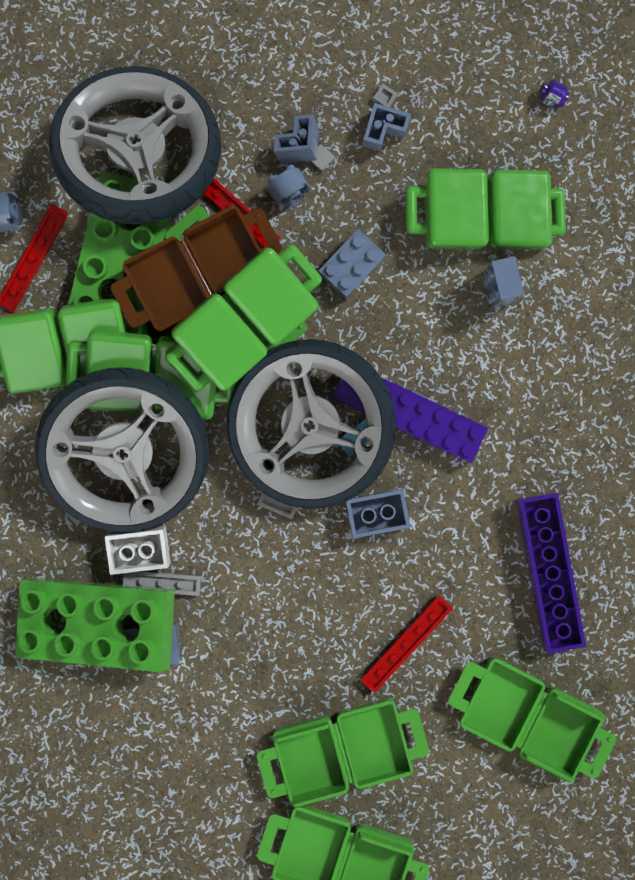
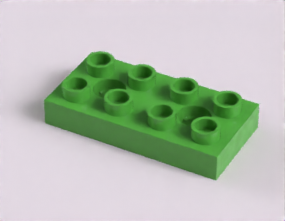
M104 171L100 172L98 180L105 186L124 192H131L137 185L134 178ZM90 213L68 305L103 300L102 291L104 287L127 276L123 269L125 260L166 240L165 235L170 230L173 217L159 222L140 224L134 230H124L119 222H113ZM131 287L125 290L134 309L144 310L134 288ZM126 322L127 332L137 334L136 328L131 327Z
M41 578L21 579L15 658L164 672L170 669L175 590ZM55 609H58L59 613L65 616L66 626L62 632L57 631L52 624L51 618ZM128 615H131L139 623L140 630L135 639L127 637L123 629V621Z

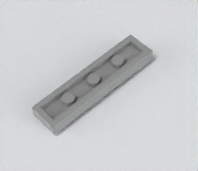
M138 571L124 573L123 585L174 589L175 594L199 596L201 576Z

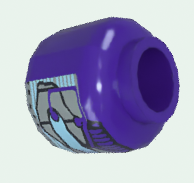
M556 80L544 83L539 91L541 102L553 109L559 106L563 107L569 97L567 86Z

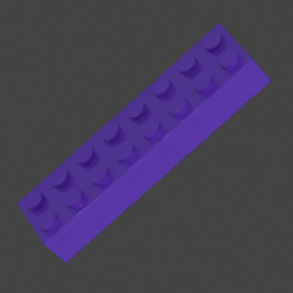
M341 378L332 398L365 414L359 396ZM382 378L394 404L396 429L465 462H473L488 431L487 427Z
M552 492L516 499L543 650L550 654L586 647L558 493Z

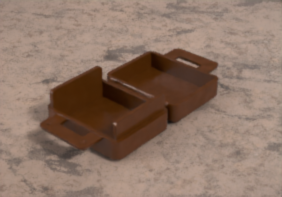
M229 206L185 229L183 233L184 240L179 241L176 237H170L125 260L123 269L127 276L113 283L111 291L120 304V308L131 327H138L150 320L158 332H165L180 323L211 294L217 293L223 296L225 294L223 284L262 250L249 229V226L257 223L268 244L266 247L272 248L277 254L280 253L282 246L264 211L256 209L243 216L237 206ZM131 287L134 288L144 307V310L136 313L125 290Z

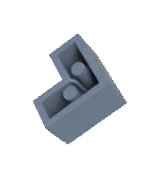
M374 103L362 146L381 151L386 134L404 139L411 114Z
M313 114L294 116L293 133L275 135L274 154L280 164L317 160L319 126Z

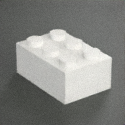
M166 526L153 527L137 532H108L105 536L110 575L168 568L171 563Z

